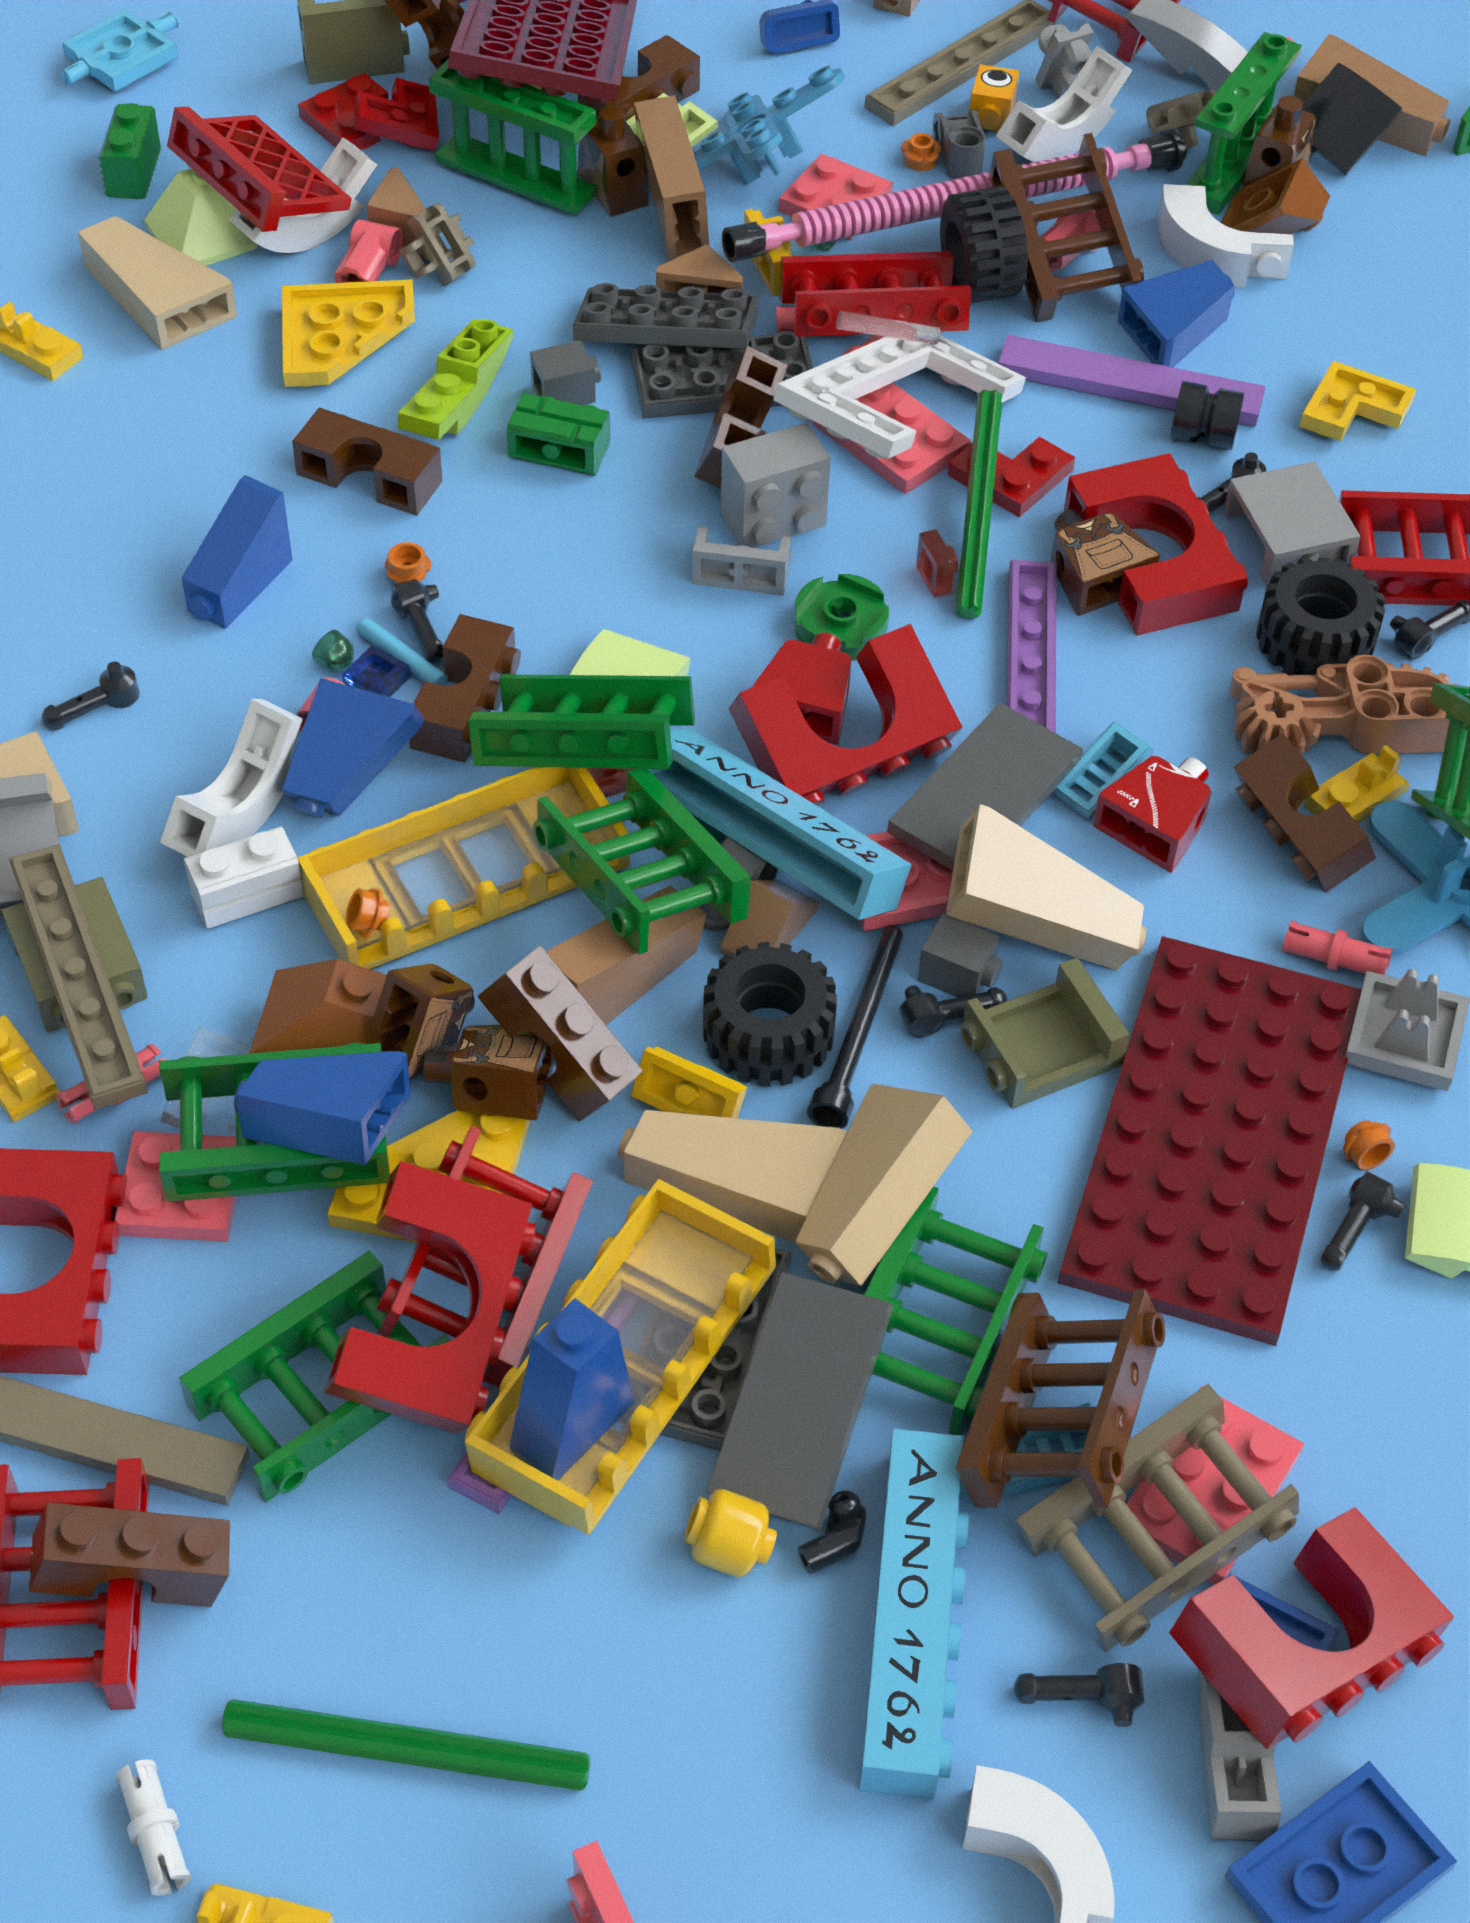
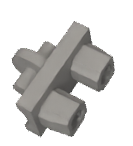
M1089 23L1083 24L1079 30L1072 33L1063 24L1049 25L1043 29L1038 44L1045 56L1035 79L1040 89L1053 86L1060 98L1072 85L1092 54L1088 46L1094 31Z

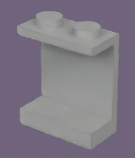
M1315 461L1230 479L1224 514L1227 518L1246 515L1265 546L1266 550L1260 576L1266 587L1270 583L1271 576L1276 571L1281 572L1282 566L1290 562L1298 565L1299 559L1310 558L1312 561H1318L1319 557L1329 558L1330 562L1338 563L1340 560L1349 563L1351 556L1356 555L1361 536Z
M45 772L0 779V919L4 918L1 909L23 903L9 858L60 844L51 781Z

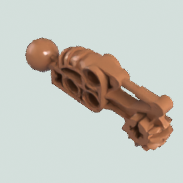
M1365 654L1355 656L1350 659L1348 664L1321 665L1318 667L1316 674L1287 675V673L1256 674L1251 668L1239 667L1233 672L1230 686V695L1239 701L1234 713L1236 716L1234 725L1235 740L1241 742L1243 753L1245 754L1254 753L1281 733L1285 734L1301 755L1311 750V746L1317 743L1319 735H1340L1345 737L1354 749L1366 754L1372 752L1380 754L1381 748L1385 745L1389 746L1397 754L1443 752L1449 720L1445 718V711L1430 703L1433 683L1457 684L1449 682V675L1444 673L1435 675L1431 673V668L1424 667L1423 671L1412 669L1410 664H1401L1400 668H1393L1392 663H1386L1379 657ZM1313 689L1314 693L1319 697L1303 698L1289 693L1287 690Z

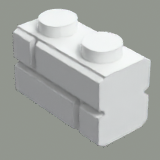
M282 826L184 858L190 893L207 929L304 897L299 861Z

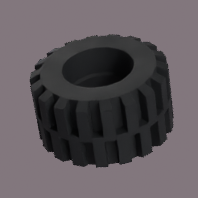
M997 186L949 195L944 202L941 215L940 242L941 251H951L954 257L952 286L970 285V303L1008 297L1020 293L1027 274L1028 247L1023 219L1012 194H1010L1007 188Z
M1319 557L1318 561L1304 558L1299 559L1298 565L1290 562L1282 566L1281 572L1276 571L1271 576L1270 583L1266 587L1256 630V638L1260 640L1258 646L1261 652L1269 654L1267 660L1273 666L1283 667L1282 672L1287 673V675L1316 674L1318 667L1321 665L1348 664L1350 659L1355 656L1373 655L1385 614V608H1383L1385 599L1382 593H1378L1379 586L1374 580H1367L1365 578L1367 573L1357 568L1354 570L1349 567V563L1340 560L1338 563L1330 562L1329 558Z
M760 942L756 949L751 950L745 945L736 949L735 957L726 954L719 960V969L712 968L707 976V985L704 986L703 998L704 1042H707V1052L711 1059L719 1058V1068L725 1073L733 1070L736 1071L737 1080L748 1083L750 1078L759 1080L758 1086L770 1087V1081L779 1080L781 1086L792 1084L793 1076L795 1075L802 1079L812 1074L813 1065L821 1067L826 1061L827 1051H831L834 1042L837 1006L836 985L833 977H827L826 966L821 961L812 963V954L803 949L796 953L791 951L792 945L780 943L779 948L769 947V942ZM761 1008H774L790 1014V1016L778 1020H765L754 1017L749 1012Z

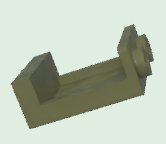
M297 0L303 61L310 85L349 80L351 77L362 73L372 77L405 72L404 55H410L407 30H401V21L385 0H343L315 4V0Z
M103 877L75 885L119 1010L126 1009L135 1003L147 999L148 996L141 966ZM20 903L1 909L11 944L16 956L20 959L46 1031L52 1032L66 1028L24 904Z
M1078 957L1059 964L1056 983L988 1009H984L977 998L966 1001L964 1019L960 1024V1034L964 1045L971 1053H977L985 1066V1074L990 1086L995 1092H1002L1012 1109L1122 1066L1130 1034Z

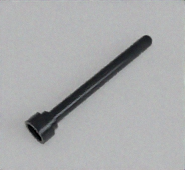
M888 926L883 931L828 1082L823 1083L821 1087L816 1088L812 1094L807 1108V1115L818 1126L843 1129L847 1126L854 1101L851 1098L852 1093L849 1087L903 939L902 930L897 926Z

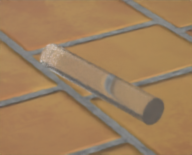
M839 311L836 321L837 329L933 345L938 344L941 334L940 327Z

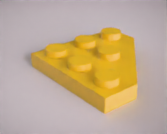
M413 280L282 286L284 386L310 387L330 385L414 323Z
M456 1110L388 1145L390 1174L399 1162L403 1161L447 1176V1174L438 1171L451 1140L462 1144L472 1125L481 1129V1133L471 1155L515 1175L531 1120ZM463 1175L461 1176V1181L495 1191ZM387 1183L336 1188L327 1214L329 1226L418 1242L374 1228Z

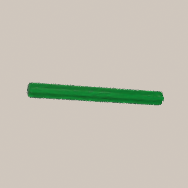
M984 389L977 397L956 597V614L961 618L969 617L975 619L980 616L982 611L1002 410V395L997 390L988 391Z
M236 1699L227 1702L222 1716L223 1734L231 1738L579 1791L585 1789L590 1774V1755L580 1751Z

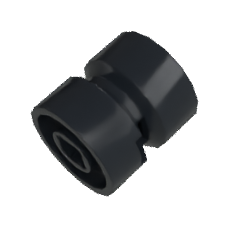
M1182 381L1170 438L1195 443L1200 437H1205L1209 446L1232 450L1245 392L1219 388L1214 394H1211L1207 385Z

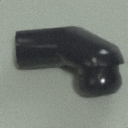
M846 1490L834 1494L828 1505L830 1513L825 1534L798 1546L799 1557L809 1574L854 1554L860 1547L867 1518L864 1506L860 1505V1499L854 1492Z

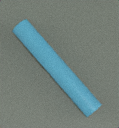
M364 618L357 626V633L423 682L446 686L448 676L370 618Z

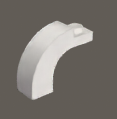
M1096 46L1072 85L1058 100L1043 108H1033L1018 100L996 137L1032 162L1073 154L1079 151L1084 134L1092 132L1095 138L1111 120L1117 110L1112 108L1110 104L1133 70L1105 50Z
M342 138L320 171L352 198L350 210L280 217L277 231L262 232L237 209L229 221L253 242L271 251L296 253L317 247L341 232L363 208V205L355 197L378 164L353 143Z
M1163 184L1158 212L1159 237L1167 253L1180 266L1187 268L1213 260L1222 272L1230 277L1235 285L1234 287L1245 288L1247 277L1287 279L1294 248L1292 234L1244 232L1229 228L1218 222L1208 211L1205 186Z
M251 699L237 743L227 765L217 779L201 792L175 796L160 843L190 857L208 849L217 848L253 836L267 821L284 794L282 787L291 761L288 759L302 718L264 699Z
M977 1765L971 1788L962 1849L1008 1858L1029 1869L1042 1882L1051 1898L1055 1913V1923H1112L1115 1900L1110 1868L1100 1843L1086 1821L1068 1802L1044 1785L1016 1773Z

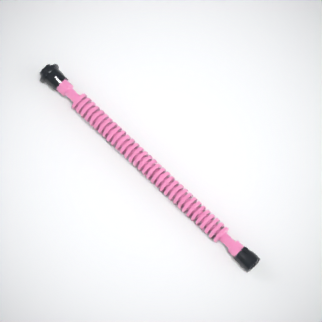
M1173 129L1161 131L1159 136L1141 139L1138 142L1139 144L1127 147L1125 152L1115 153L1110 147L1102 148L1107 161L1106 175L1108 181L1116 178L1118 170L1126 168L1130 171L1146 168L1148 172L1162 169L1169 172L1176 171L1182 166L1187 154L1184 139ZM1078 153L1023 164L1021 166L1026 168L1075 158L1078 156ZM989 172L864 198L863 200L858 199L843 204L839 203L833 206L797 212L793 214L792 221L788 224L777 225L775 222L758 225L756 221L726 227L722 231L723 251L728 261L733 263L764 256L767 250L779 248L781 243L795 240L797 245L802 248L838 240L839 238L843 239L849 236L852 237L940 218L944 202L949 195L991 188ZM1083 174L1026 185L1024 191L1026 198L1083 187L1086 186Z

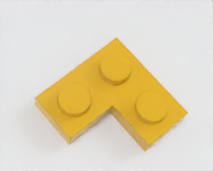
M1333 361L1302 413L1299 427L1338 441H1342L1356 415L1399 429L1413 403L1416 389Z

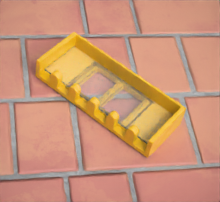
M533 767L512 776H505L494 783L468 793L458 794L447 801L426 809L413 811L402 818L376 828L363 830L355 836L326 847L316 848L308 854L297 857L300 865V878L302 880L304 897L339 959L372 969L578 887L551 855L539 848L534 837L533 825L537 821L538 799L545 796L553 802L565 817L609 804L587 768ZM619 822L584 833L582 836L593 845L628 834V831L623 823ZM630 855L608 861L607 863L617 872L630 866ZM358 888L364 890L371 888L380 889L383 894V900L389 902L388 919L381 924L380 931L373 930L369 938H362L360 931L349 929L346 924L347 906L351 895Z
M658 1179L646 1196L641 1194L634 1200L628 1211L625 1225L616 1237L610 1236L603 1242L596 1255L594 1267L584 1280L577 1279L572 1284L563 1304L564 1309L576 1298L619 1331L634 1404L557 1481L523 1462L510 1451L509 1447L528 1363V1355L520 1367L514 1366L507 1372L500 1384L496 1400L487 1412H479L467 1428L465 1446L471 1471L568 1527L573 1526L589 1536L776 1268L774 1237ZM546 1322L545 1324H543V1325L541 1326V1328L538 1330V1332L536 1333V1335H537L549 1322Z

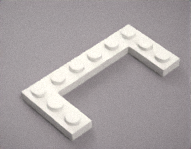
M935 332L893 333L778 383L773 400L789 408V412L792 415L801 419H811L826 427L829 434L842 439H850L864 446L868 454L877 458L889 459L912 448L916 430L855 399L927 367L941 374L940 377L945 382L970 388L977 392V396L984 389L988 391L997 390L1002 395L1001 402L1003 403L1021 394L1026 377Z

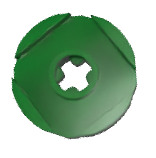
M838 574V581H827L824 583L823 577L816 578L807 583L796 597V637L802 642L812 644L817 634H832L841 642L840 652L847 653L852 658V661L857 660L856 656L869 640L886 634L888 629L889 606L887 607L884 602V593L876 584L863 577L852 574ZM843 611H847L850 613V616L846 618H840L833 615H839Z

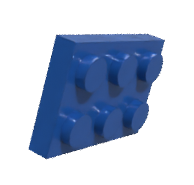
M1368 1761L1228 1867L1224 1877L1262 1923H1385L1448 1874L1457 1863V1860L1375 1766Z

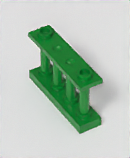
M1264 32L1195 119L1194 126L1211 132L1207 158L1186 185L1205 186L1206 205L1210 213L1219 215L1234 196L1235 191L1243 184L1257 131L1274 109L1272 104L1276 84L1301 52V44L1287 40L1282 35Z
M448 59L428 78L430 93L446 98L452 104L454 136L435 154V162L577 216L598 193L597 185L577 178L576 145L596 125V109L561 96L547 94L541 89L525 84L523 87H511L502 84L499 78L486 75L478 79L461 76L457 73L456 69L448 68ZM469 108L487 114L489 144L471 138ZM504 121L523 128L524 158L506 151ZM540 134L559 141L560 171L541 164Z
M502 674L499 677L503 712H473L468 719L474 766L669 769L673 762L670 726H693L695 724L692 677Z
M1433 683L1430 703L1446 712L1445 718L1449 720L1436 790L1412 789L1411 799L1426 809L1427 816L1441 819L1470 840V687Z
M648 769L627 771V793L623 796V800L569 817H565L547 796L538 799L537 821L533 825V833L537 845L541 850L547 851L611 923L615 934L618 937H623L638 955L648 952L650 922L704 904L715 907L729 924L748 918L751 876ZM625 820H630L641 828V830L593 845L582 836L584 833ZM652 847L661 850L667 856L666 858L620 873H616L607 863L608 861ZM679 875L687 878L694 885L646 902H642L632 891Z
M349 1043L338 1047L201 1058L185 1056L177 1060L159 1061V1070L166 1101L180 1100V1150L159 1153L160 1176L166 1201L388 1183L390 1164L386 1135L366 1165L274 1144H259V1141L243 1138L239 1113L235 1111L236 1145L234 1147L203 1149L202 1098L234 1096L239 1084L249 1078L261 1060L382 1052L381 1043Z
M933 1186L881 1258L864 1295L890 1302L894 1307L886 1332L891 1333L893 1329L902 1331L972 1358L973 1362L963 1384L883 1354L881 1353V1347L872 1375L953 1405L949 1434L960 1436L967 1419H973L984 1389L982 1384L999 1348L1017 1295L1023 1292L1027 1281L1037 1284L1048 1252L1040 1250L1044 1227L1036 1224L1032 1225L1023 1248H1019L944 1220L943 1213L936 1211L939 1188ZM937 1240L1013 1269L1003 1293L922 1263L923 1257L918 1255L923 1242L933 1244ZM914 1284L993 1313L984 1337L981 1338L903 1308V1301L897 1299L903 1286L912 1288Z
M370 1250L179 1377L186 1406L197 1420L201 1421L213 1412H222L261 1459L252 1468L258 1494L265 1503L279 1493L284 1494L296 1489L306 1479L310 1471L392 1415L391 1413L352 1401H347L329 1413L287 1364L289 1360L308 1347H318L333 1364L340 1337L335 1332V1329L356 1315H364L379 1331L386 1313L377 1310V1306L385 1291L386 1283L383 1264ZM398 1320L388 1338L405 1344L423 1347L401 1321ZM444 1334L427 1347L441 1345L450 1340ZM261 1379H270L310 1426V1428L282 1447L240 1397L242 1392Z

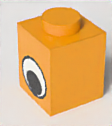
M979 65L971 92L970 110H977L982 130L999 132L1015 107L1020 70Z

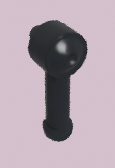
M1249 452L1245 457L1234 462L1231 478L1202 497L1197 498L1205 502L1210 516L1212 511L1226 503L1230 479L1266 472V467L1262 461L1258 460L1256 453Z
M417 579L395 584L392 586L391 594L393 609L399 613L402 619L408 618L423 649L425 659L429 662L442 660L443 644L438 639L426 614L429 603L439 597L437 586L424 585Z
M1461 599L1457 601L1455 606L1426 622L1419 617L1405 619L1399 615L1395 616L1389 624L1395 632V645L1410 658H1420L1431 649L1436 637L1461 623L1467 624L1470 621V601Z
M110 662L107 665V669L100 675L99 686L57 706L49 705L42 713L43 724L51 730H58L64 726V723L105 704L114 708L131 706L137 701L140 694L134 671L130 667L121 665L119 662Z
M912 985L904 991L906 1000L900 1007V1014L908 1033L912 1037L921 1038L939 1031L945 1021L963 1018L966 1001L977 998L983 1008L988 1009L1006 1002L1007 995L998 987H991L987 992L937 1001L933 994L922 993L918 986Z
M1366 1171L1362 1177L1353 1182L1349 1190L1350 1209L1320 1259V1262L1326 1269L1339 1271L1342 1268L1345 1259L1348 1257L1370 1218L1374 1220L1384 1215L1400 1217L1405 1204L1395 1196L1392 1183L1369 1171Z
M1129 1663L1105 1665L1098 1669L1096 1675L1035 1676L1033 1673H1024L1017 1677L1013 1686L1015 1696L1019 1702L1024 1704H1033L1035 1701L1098 1700L1100 1706L1111 1712L1114 1724L1118 1727L1130 1726L1134 1711L1145 1702L1142 1669L1137 1665Z

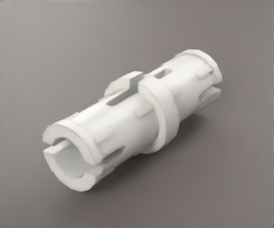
M148 1759L135 1762L141 1781V1787L137 1777L132 1775L129 1765L124 1766L118 1771L116 1779L121 1787L131 1819L127 1826L130 1842L133 1845L139 1846L150 1883V1892L154 1896H163L172 1893L165 1871L166 1867L171 1880L174 1879L178 1890L189 1884L191 1875L186 1868L175 1833L180 1827L175 1810L167 1808L157 1774L156 1762Z

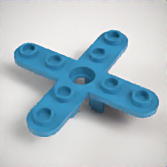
M830 65L818 69L808 77L809 83L796 91L791 87L780 92L772 99L773 105L766 108L759 95L750 96L748 92L732 99L727 104L729 110L724 115L730 131L725 134L717 131L701 141L700 146L702 148L693 152L698 169L704 168L729 153L746 184L761 177L760 172L763 170L757 159L762 156L765 157L774 175H779L782 170L771 151L778 146L784 158L788 156L791 159L804 150L787 117L840 85L845 79L842 69L836 68L832 70Z
M1386 801L1378 804L1373 809L1369 821L1372 833L1423 883L1368 914L1361 929L1363 941L1384 948H1393V956L1404 953L1460 919L1470 927V890L1459 888L1463 876L1470 878V855L1468 857L1464 856L1468 845L1464 841L1465 837L1451 826L1446 827L1444 836H1442L1413 807L1406 803Z

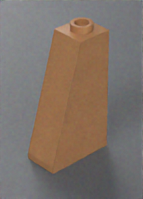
M1328 34L1297 77L1294 96L1301 99L1303 103L1338 62L1389 96L1402 107V112L1379 137L1378 140L1426 156L1435 142L1442 143L1447 134L1450 119L1445 118L1449 100L1337 36Z
M675 95L634 102L637 137L644 147L646 175L668 262L706 244L709 245L705 188Z
M669 885L641 901L646 902L676 892L677 890ZM695 907L650 922L648 952L640 955L623 937H618L615 934L611 923L607 919L546 952L603 1023L607 1025L697 952L707 913L701 908Z

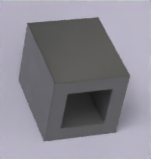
M581 340L530 352L531 386L536 396H550L556 400L579 405L596 402L595 383L601 381L600 369L595 356H588Z
M942 913L921 949L917 981L956 997L981 993L984 986L988 988L993 987L1003 965V960L997 957L1000 936Z

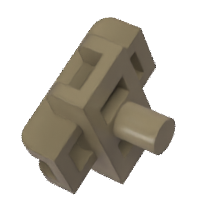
M1207 90L1191 93L1149 106L1146 116L1151 134L1161 133V131L1167 129H1178L1179 135L1186 143V148L1197 146L1198 141L1194 126L1195 119L1216 94V91Z
M440 203L429 206L406 221L416 239L398 251L415 279H419L435 270L445 286L475 267V260L468 250V247L475 242L471 236L466 238L458 224L461 220L458 213L449 217L445 208ZM441 232L444 234L451 248L447 249V247L445 246L443 240L439 235Z

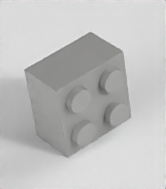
M807 422L722 447L721 516L739 545L754 548L780 540L782 536L790 537L826 526L831 458Z

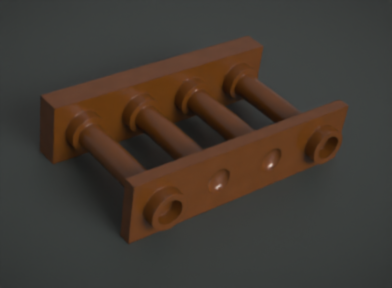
M1092 132L1084 134L1078 156L1075 158L1022 168L1020 164H1015L1011 149L997 151L993 155L989 172L992 187L1002 186L1008 189L1023 219L1028 247V267L1024 287L1036 322L1053 319L1057 302L1061 301L1064 295L1116 284L1120 285L1122 291L1123 287L1144 281L1142 262L1139 258H1134L1106 175L1107 161L1104 150L1097 148ZM1083 174L1089 194L1034 204L1033 201H1027L1024 190L1026 185ZM1095 210L1101 228L1100 231L1046 241L1045 238L1039 237L1036 226L1040 221ZM1107 247L1113 264L1112 268L1064 278L1052 275L1048 265L1051 258Z
M1146 1289L1134 1290L1125 1319L1056 1321L1053 1316L1049 1315L1039 1292L1018 1293L955 1467L975 1507H998L1005 1483H1008L1012 1477H1082L1096 1508H1108L1115 1483H1119L1123 1477L1124 1454L1157 1348L1162 1347L1165 1340L1163 1316L1155 1311ZM1117 1343L1111 1362L1047 1364L1050 1352L1056 1348L1057 1344ZM1103 1386L1097 1407H1032L1036 1393H1039L1042 1387ZM1027 1431H1089L1082 1452L1016 1453L1021 1437H1024Z

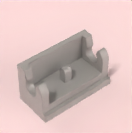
M698 527L692 550V584L784 595L791 562L792 550H790L792 537L782 536L779 551L750 548L745 545L733 546L709 543V540H706L709 527Z

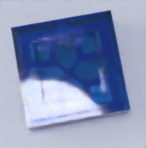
M372 645L342 673V681L345 685L391 697L411 677L410 665Z

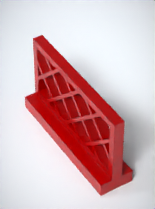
M189 106L174 107L167 147L262 232L277 231L280 217L350 210L352 198L256 115L203 119Z

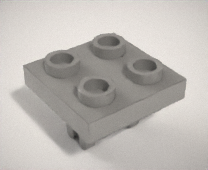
M1409 969L1402 979L1366 971L1345 1055L1348 1058L1347 1064L1448 1091L1454 1075L1470 998L1439 990V977L1435 974L1429 975L1427 981H1419L1417 979L1418 971L1415 969Z

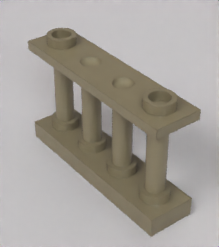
M1209 1383L1129 1439L1124 1454L1123 1477L1119 1483H1115L1108 1508H1096L1082 1477H1075L1016 1519L1020 1537L1034 1557L1047 1548L1051 1552L1057 1550L1106 1616L1095 1623L1099 1643L1105 1651H1108L1118 1643L1125 1647L1140 1639L1151 1626L1149 1621L1264 1538L1269 1542L1275 1541L1285 1535L1297 1522L1295 1516L1299 1514V1493L1293 1485L1290 1484L1271 1497L1220 1435L1221 1425L1225 1423L1224 1403ZM1191 1446L1195 1450L1202 1449L1252 1511L1224 1532L1172 1468L1174 1465L1173 1459ZM1143 1480L1146 1483L1154 1482L1203 1544L1202 1548L1177 1566L1173 1565L1124 1502L1127 1496L1125 1493ZM1095 1514L1098 1517L1105 1516L1155 1580L1128 1601H1125L1076 1537L1078 1533L1077 1527Z

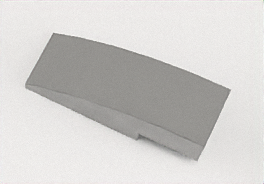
M1140 0L1126 16L1129 22L1180 75L1191 67L1216 92L1248 53L1235 39L1217 25L1171 0Z
M1198 1669L1202 1752L1211 1840H1265L1277 1831L1282 1813L1273 1760L1276 1745L1266 1750Z

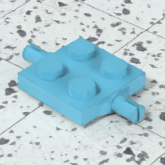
M124 9L62 42L64 56L74 62L72 65L60 70L63 81L70 86L86 76H92L115 92L127 87L137 79L178 58L176 43L163 35L174 28H178V19L174 13L169 11L153 21H148Z

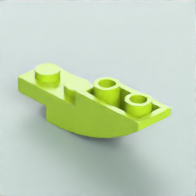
M473 318L437 356L436 373L398 412V429L440 440L446 432L458 435L473 416L491 387L513 339L514 329L499 326L495 321L489 319Z

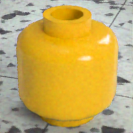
M718 1489L707 1499L701 1496L697 1499L686 1526L684 1542L691 1545V1555L698 1564L734 1577H742L752 1570L756 1562L764 1565L767 1563L774 1548L777 1531L768 1528L769 1512L764 1504L726 1489Z

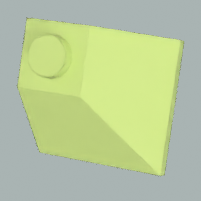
M192 168L176 174L144 219L145 227L153 237L206 266L258 248L255 242L229 221L236 208Z

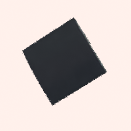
M1338 62L1303 103L1302 110L1312 113L1316 117L1311 152L1314 154L1316 152L1347 176L1402 112V107L1366 79Z

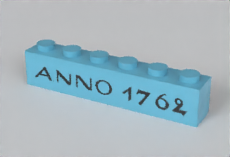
M688 727L670 731L672 764L669 769L648 770L690 813L858 920L897 909L912 865L911 863L692 728Z
M893 1428L859 1791L934 1799L938 1777L950 1778L953 1740L941 1737L943 1718L954 1719L957 1695V1681L946 1680L947 1660L958 1661L961 1639V1623L950 1622L951 1603L962 1604L965 1583V1568L954 1566L955 1548L966 1549L969 1527V1513L958 1512L959 1494H969L955 1468L963 1448L964 1436Z

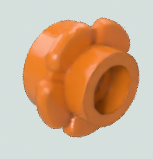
M926 133L914 134L910 140H905L901 145V152L905 153L904 162L906 166L915 171H928L934 168L939 158V153L942 151L939 142Z
M403 542L389 550L388 558L385 561V568L387 569V576L396 583L417 579L420 582L425 579L426 572L430 571L431 561L420 545L412 542Z
M358 888L350 897L346 910V924L349 929L360 931L362 938H369L373 930L380 931L381 924L388 919L389 902L383 900L382 891L377 888L369 890Z
M1369 1120L1355 1124L1345 1135V1144L1343 1146L1345 1159L1348 1162L1354 1161L1361 1170H1370L1381 1165L1391 1156L1395 1149V1142L1390 1137V1127L1385 1123L1379 1124Z

